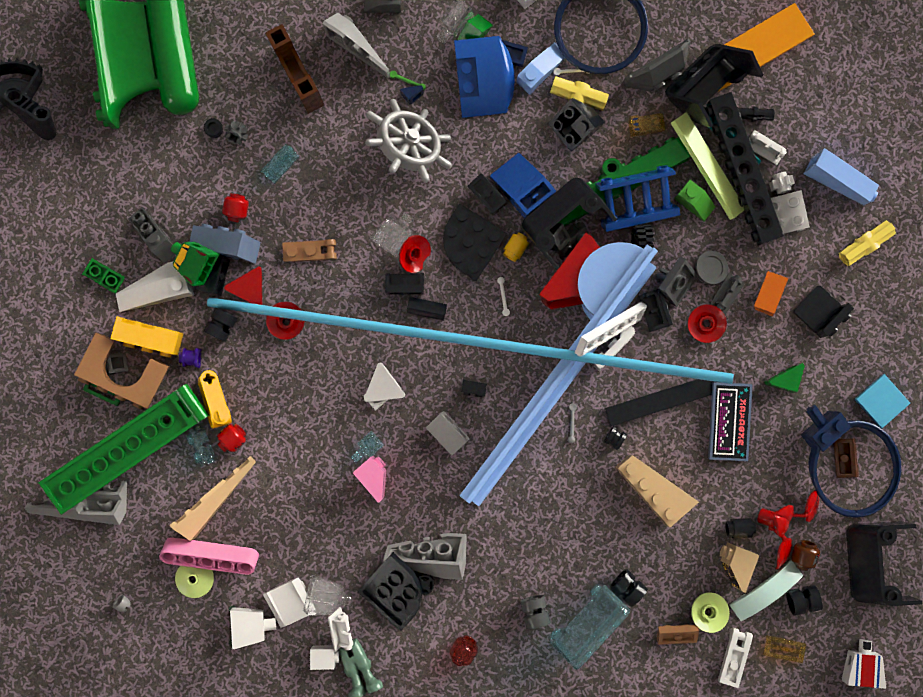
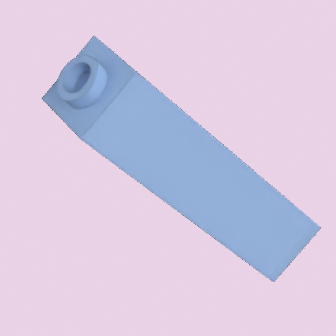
M825 148L811 158L804 172V175L862 205L872 203L878 195L876 190L879 185Z

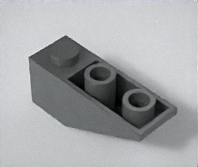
M143 207L128 218L151 252L161 261L166 263L175 255L171 252V247L174 243Z

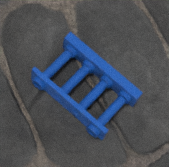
M667 165L657 167V170L616 179L604 178L601 179V182L595 183L596 188L604 191L606 206L614 215L612 189L623 186L626 212L624 215H615L617 218L615 222L606 216V219H601V227L608 232L679 216L680 208L670 201L668 176L676 175L675 170ZM660 178L663 204L660 207L654 208L651 201L649 180ZM641 182L644 208L642 211L636 212L633 209L630 185Z

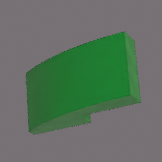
M91 258L82 275L115 294L126 278Z

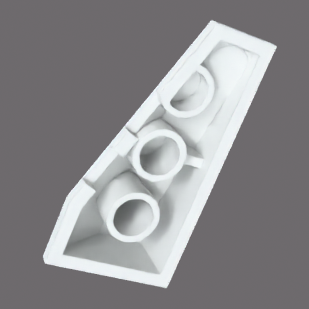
M173 262L164 264L116 293L119 312L194 296L193 287L173 267Z

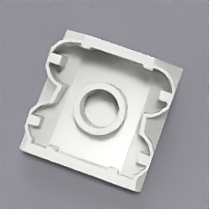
M299 578L292 579L263 594L280 628L316 612L311 599H309L305 591V585Z

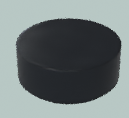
M208 119L204 124V132L211 138H217L223 133V125L218 119Z

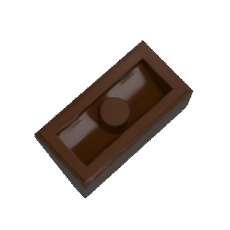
M856 439L836 440L833 443L836 478L859 477Z

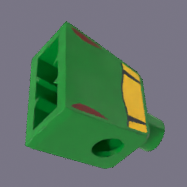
M176 242L171 247V252L176 255L173 267L191 286L204 285L219 253L197 242H184L182 245Z

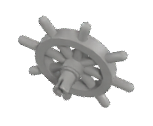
M391 99L389 104L393 112L389 113L384 119L372 111L366 113V117L379 125L377 138L367 139L365 144L368 147H380L384 155L392 162L389 167L390 173H395L399 167L418 171L422 181L427 183L430 178L426 169L434 162H437L446 169L452 167L451 162L439 155L441 142H449L451 136L448 134L438 135L435 128L426 120L429 113L427 109H423L419 115L410 111L400 110L397 101ZM397 123H398L400 129H398L397 127L393 126V124H397ZM388 132L395 135L396 137L389 138ZM421 143H428V144H429V148L426 147V146H424V145L421 144ZM419 152L423 153L427 157L421 158Z

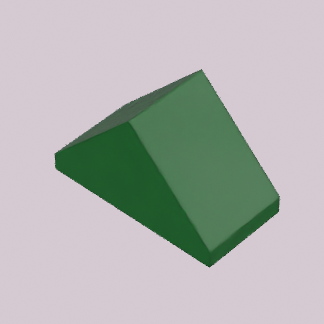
M478 14L466 22L457 40L484 38L493 27V24Z
M803 363L796 364L764 381V383L777 389L796 393L798 392L805 366Z

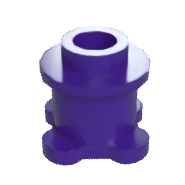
M184 348L179 353V363H182L183 367L188 365L201 368L202 350L199 348H195V350Z

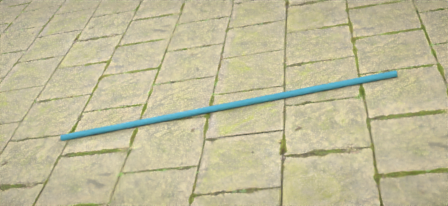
M211 297L207 300V306L213 308L732 384L734 374L677 365L586 353L580 357L575 354L574 350Z

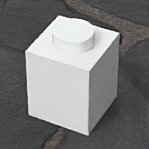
M333 645L312 646L310 649V670L334 669L336 663L340 661V652H335Z

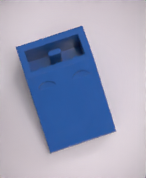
M517 153L490 175V178L523 218L528 216L556 192L548 180L520 153Z

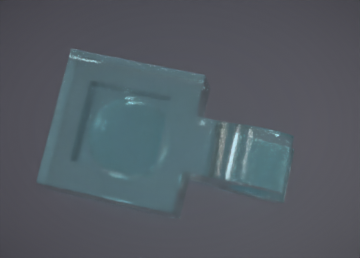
M370 431L357 443L360 449L351 458L356 463L366 454L370 458L384 444Z

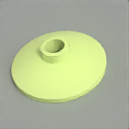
M180 566L175 575L176 586L183 595L189 598L202 597L212 588L214 582L213 571ZM191 576H194L196 578L195 583H192L190 581Z
M711 592L703 593L693 602L691 616L695 625L702 631L709 633L718 632L725 627L729 620L728 604L720 595ZM707 608L711 610L709 615L705 614Z

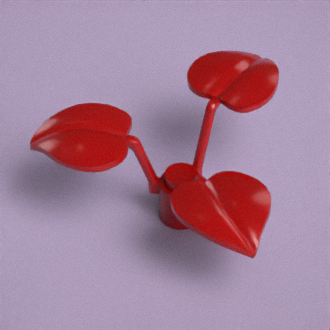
M816 490L808 497L805 512L802 514L793 513L794 507L792 505H787L775 512L764 508L760 510L757 518L758 523L769 526L768 530L775 532L782 538V543L778 549L776 570H779L785 564L792 550V539L785 536L792 517H806L807 522H810L815 517L819 507V496Z

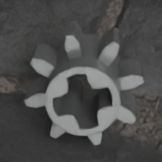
M232 120L231 124H227L224 129L226 131L224 137L231 144L241 145L242 141H246L249 136L246 134L248 128L239 121L235 122Z

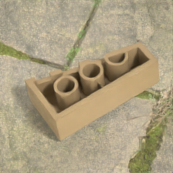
M628 455L615 466L658 518L669 528L699 503L633 455Z

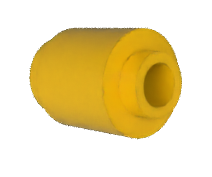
M519 232L517 235L513 234L504 247L503 255L509 260L516 262L517 259L521 258L529 245L528 238Z

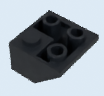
M571 98L547 124L572 152L591 137L605 122L594 108Z

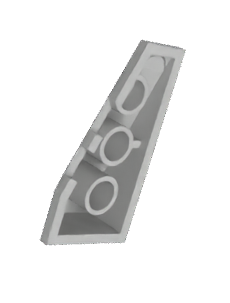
M336 13L324 20L322 24L329 39L386 78L390 77L389 69L349 16H342Z

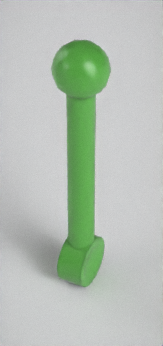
M396 71L390 72L392 79L397 78L414 86L422 85L423 90L426 89V85L423 83L419 84L397 75Z

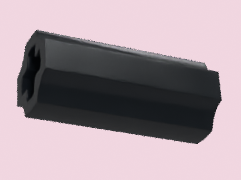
M409 297L407 313L444 321L447 304Z

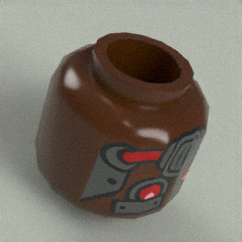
M801 540V542L794 545L791 560L798 569L808 571V569L817 566L820 550L814 542Z

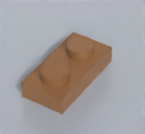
M689 624L660 626L657 632L658 645L697 643L699 629L696 625Z

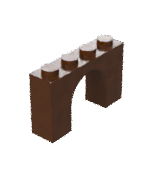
M283 24L265 32L307 113L309 114L323 107L324 102L301 62Z

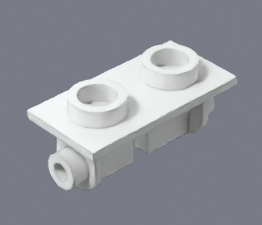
M756 130L749 137L753 152L776 166L786 154L787 149Z
M341 607L328 617L335 652L340 647L350 650L353 646L351 633H348L350 630L349 618L342 612Z

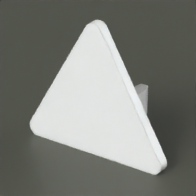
M378 363L364 401L404 398L405 393L383 363Z

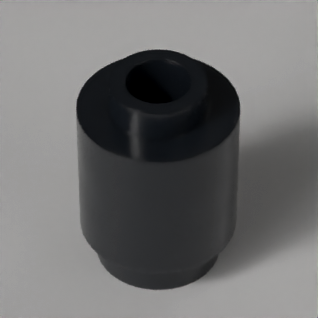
M751 518L731 519L726 521V534L733 539L752 538L753 534L756 533V524L752 522Z

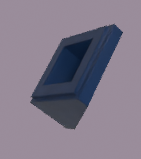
M422 85L402 88L400 93L410 105L424 94Z

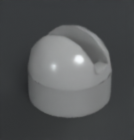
M122 594L114 601L112 607L119 612H126L125 608H130L131 603Z

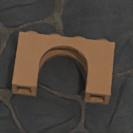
M99 332L95 333L74 374L79 377L78 381L87 385L93 383L97 385L96 389L104 393L110 391L115 394V398L125 402L127 399L132 401V405L136 408L143 410L145 407L148 409L170 366L151 358L141 378L135 384L129 386L119 385L109 378L106 371V362L116 340L110 339Z

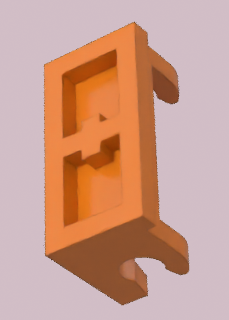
M768 271L755 302V310L773 317L788 278Z

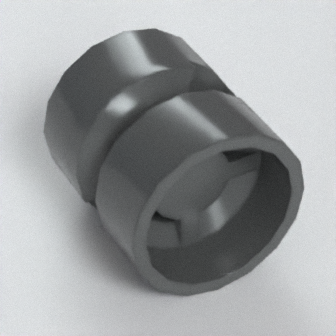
M535 595L520 600L522 612L526 613L524 616L526 629L541 628L551 623L549 613L545 610L547 605L544 595Z

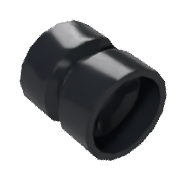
M215 307L210 316L212 321L207 322L203 332L226 342L230 335L229 328L234 327L238 318Z
M628 569L623 570L610 586L618 595H623L622 599L631 607L636 605L648 590L639 580L635 581V576Z
M815 585L802 587V591L797 588L786 592L788 607L793 616L805 614L806 610L814 612L823 608L821 595Z

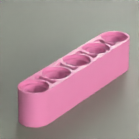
M167 538L159 555L160 560L166 564L245 575L254 572L259 553L252 548L195 540L190 541L180 538Z

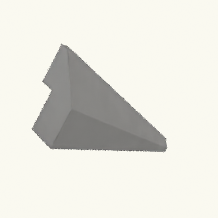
M122 481L120 487L110 488L109 484L105 485L102 491L93 493L62 515L49 498L44 499V504L32 505L31 502L27 503L25 510L31 514L120 525L126 514L127 481Z

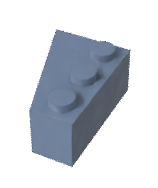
M202 224L201 226L193 225L189 241L197 242L219 253L220 256L232 257L235 260L243 259L253 264H256L261 243L245 235V231L234 229V232H231L228 228L221 226L213 229V226L208 224Z

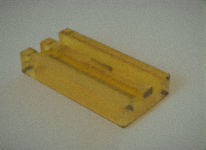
M766 635L763 655L803 663L806 643ZM771 641L798 646L801 649L773 645ZM772 648L799 654V658L769 651Z

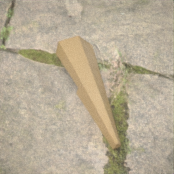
M251 456L247 458L243 464L233 470L230 476L219 482L192 508L184 512V515L179 520L169 526L188 540H194L256 461Z

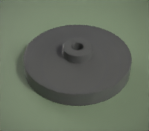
M706 251L696 259L695 272L703 283L716 285L727 277L728 263L719 252Z

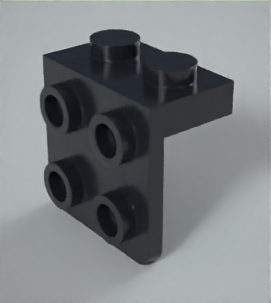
M816 286L794 309V314L820 338L831 337L838 331L839 328L837 326L841 322H846L852 316L851 311L854 307L850 303L841 305L822 286Z

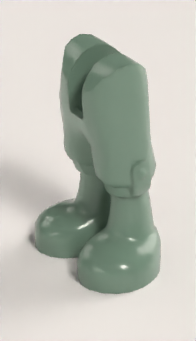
M355 638L352 639V652L354 656H351L350 650H345L342 647L339 648L344 673L347 677H351L352 690L348 693V697H362L366 693L370 694L383 688L382 682L372 675L370 671L371 660L367 658L359 640ZM358 670H360L363 674L366 683V688L360 679Z

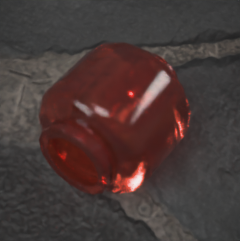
M464 635L455 640L449 651L453 663L457 666H468L473 662L478 653V646L472 637Z

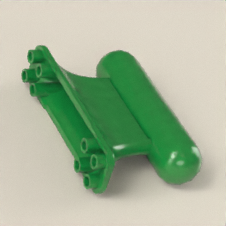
M79 0L82 12L86 11L87 17L90 19L99 78V90L93 91V97L96 103L100 102L102 108L96 110L98 121H103L105 127H111L114 130L119 129L120 114L125 105L136 96L156 89L160 90L161 102L168 112L175 115H186L196 109L199 103V91L184 0H145L138 2Z

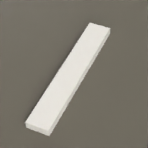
M640 302L581 336L575 354L581 357L641 321L647 305Z

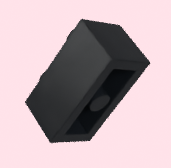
M463 380L461 392H463V395L470 396V394H475V397L482 398V395L485 396L487 384Z

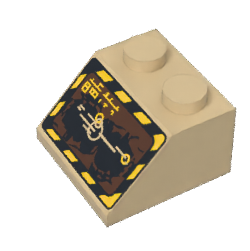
M727 542L726 546L723 545L720 551L722 565L732 586L746 593L759 555Z

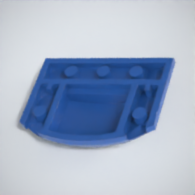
M500 36L454 41L462 118L503 114L508 111L507 108L514 94L515 77L510 53L501 41Z

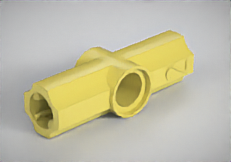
M556 76L550 91L551 94L568 100L574 98L601 111L604 110L609 96L607 93L590 88L584 82H571Z
M887 220L871 231L862 234L860 238L854 240V243L838 253L839 258L847 266L852 265L864 255L867 256L878 249L880 244L895 235V227Z

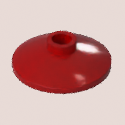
M414 235L402 244L399 252V262L405 271L416 273L423 269L425 259L431 255V247L428 240L423 236Z
M279 302L273 306L302 311L292 302ZM267 315V328L278 339H292L299 335L304 327L305 321L290 319V323L285 325L283 323L285 318Z
M705 304L698 306L691 312L688 318L690 334L696 340L704 343L714 342L721 338L727 327L725 314L714 305ZM704 320L709 321L710 324L708 327L703 326Z

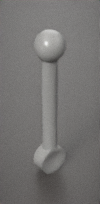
M574 403L569 405L571 417L568 442L571 444L575 442L574 413L577 406Z

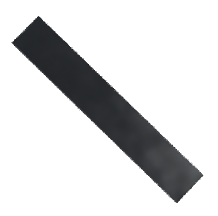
M696 379L604 408L610 427L710 396L712 395V382L714 381Z

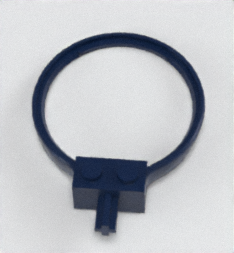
M562 0L554 21L555 39L562 55L576 68L592 74L617 72L632 63L642 51L648 35L646 10L641 0H628L637 11L641 23L640 38L631 55L621 63L603 68L592 67L579 62L569 54L562 41L561 19L566 7L572 1Z
M816 405L808 407L806 413L813 421V424L801 436L811 447L808 462L809 473L820 499L831 510L846 517H865L881 510L894 496L901 478L900 454L893 439L875 424L858 420H846L843 414L837 411H827L822 415ZM853 427L869 430L879 436L886 444L893 463V478L886 493L873 505L860 510H848L832 503L823 493L817 477L819 452H824Z

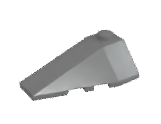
M445 533L441 534L442 539L430 541V537L423 538L424 541L418 544L406 541L387 545L383 562L394 552L413 571L443 579L463 580L466 566L467 536L466 534Z

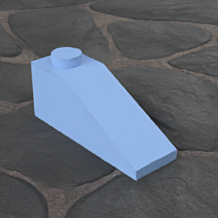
M554 42L532 60L517 76L516 83L529 95L565 59L558 45Z

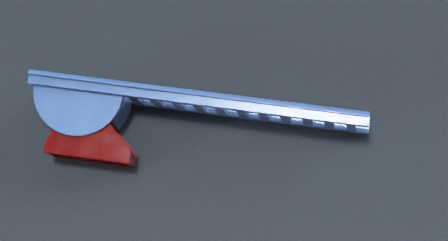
M588 233L583 235L539 294L542 303L551 310L582 304L583 310L590 321L569 350H576L581 336L626 310L656 269V266L650 263L658 252L655 248L646 245L643 249L635 244L625 242L611 243L599 247L591 235ZM597 347L588 353H594ZM560 360L460 494L469 504L474 502L478 506L481 505L586 364L585 362Z

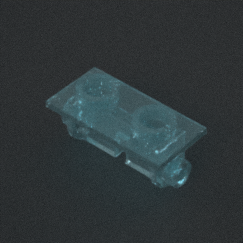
M285 144L260 172L275 184L300 156L291 146Z
M198 426L194 428L195 432H192V429L187 431L186 439L189 446L193 445L195 450L193 457L196 464L200 463L201 467H203L205 461L210 464L215 461L214 457L216 456L211 445L203 447V443L209 440L205 429Z

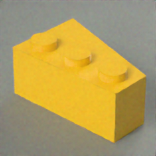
M117 316L110 339L121 341L123 346L133 349L135 345L141 346V351L149 353L157 350L160 351L161 356L171 358L172 354L178 356L183 333Z

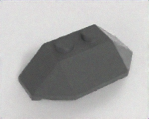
M687 38L669 51L626 76L623 85L651 92L654 89L656 91L666 86L665 82L670 79L675 81L685 68L690 39Z

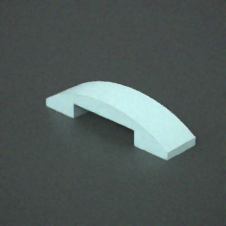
M789 560L779 570H776L775 574L749 593L740 596L729 606L739 620L743 621L780 598L803 575L794 562Z

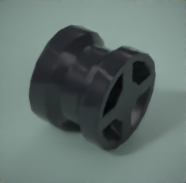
M613 426L605 437L604 443L611 444L614 449L618 450L626 439L627 434L619 432Z
M420 574L417 578L421 585L422 595H427L434 589L435 582L431 575Z

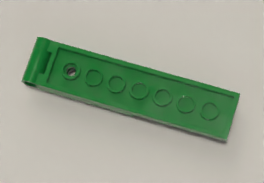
M185 384L38 483L62 515L208 417L209 414L189 385ZM166 417L170 418V423L165 421Z

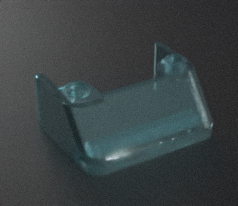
M601 580L590 591L592 594L591 600L565 628L560 630L556 628L548 636L552 646L575 670H578L593 655L631 611Z

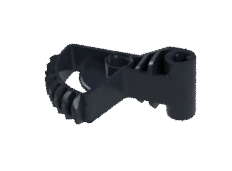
M8 58V62L0 60V77L7 74L33 76L30 82L20 78H9L1 81L0 102L15 113L42 139L52 140L55 138L57 132L50 110L45 106H40L32 99L43 81L42 66L40 64L36 66L33 61L28 64L26 59L22 62L18 58L15 61H11Z

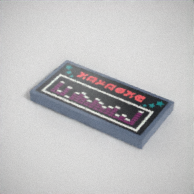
M712 382L708 459L748 461L752 384Z

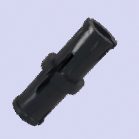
M756 106L752 108H738L741 119L751 120V122H756V120H774V109H758Z

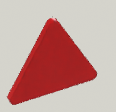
M260 266L226 284L224 289L249 303L263 305L262 268Z

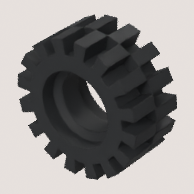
M651 225L633 226L631 243L643 249L646 245L654 248V234Z

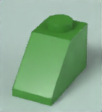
M689 180L674 198L703 222L716 207L706 191L692 180Z

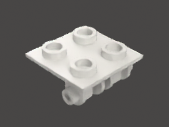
M802 190L771 198L783 234L803 231L805 228L810 227Z

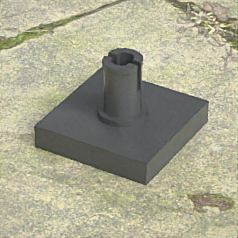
M681 256L670 271L661 268L659 271L662 273L658 272L656 275L657 279L663 281L659 287L660 291L670 304L678 307L697 278L696 272L687 259Z

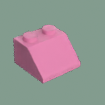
M372 456L357 468L353 474L379 503L385 496L386 469L384 467L386 464L379 456L376 458Z

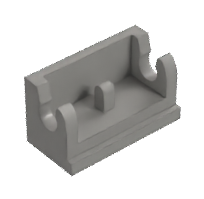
M444 411L426 427L451 456L469 440V437Z

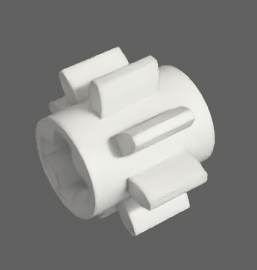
M786 172L773 175V180L769 182L771 191L775 190L777 194L791 191L792 184H795L793 175L789 176Z

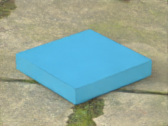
M882 374L854 399L880 428L886 426L910 404L885 374Z

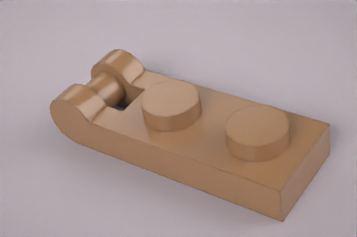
M336 240L284 242L283 262L336 260L337 256L334 253ZM321 247H327V253L322 254Z

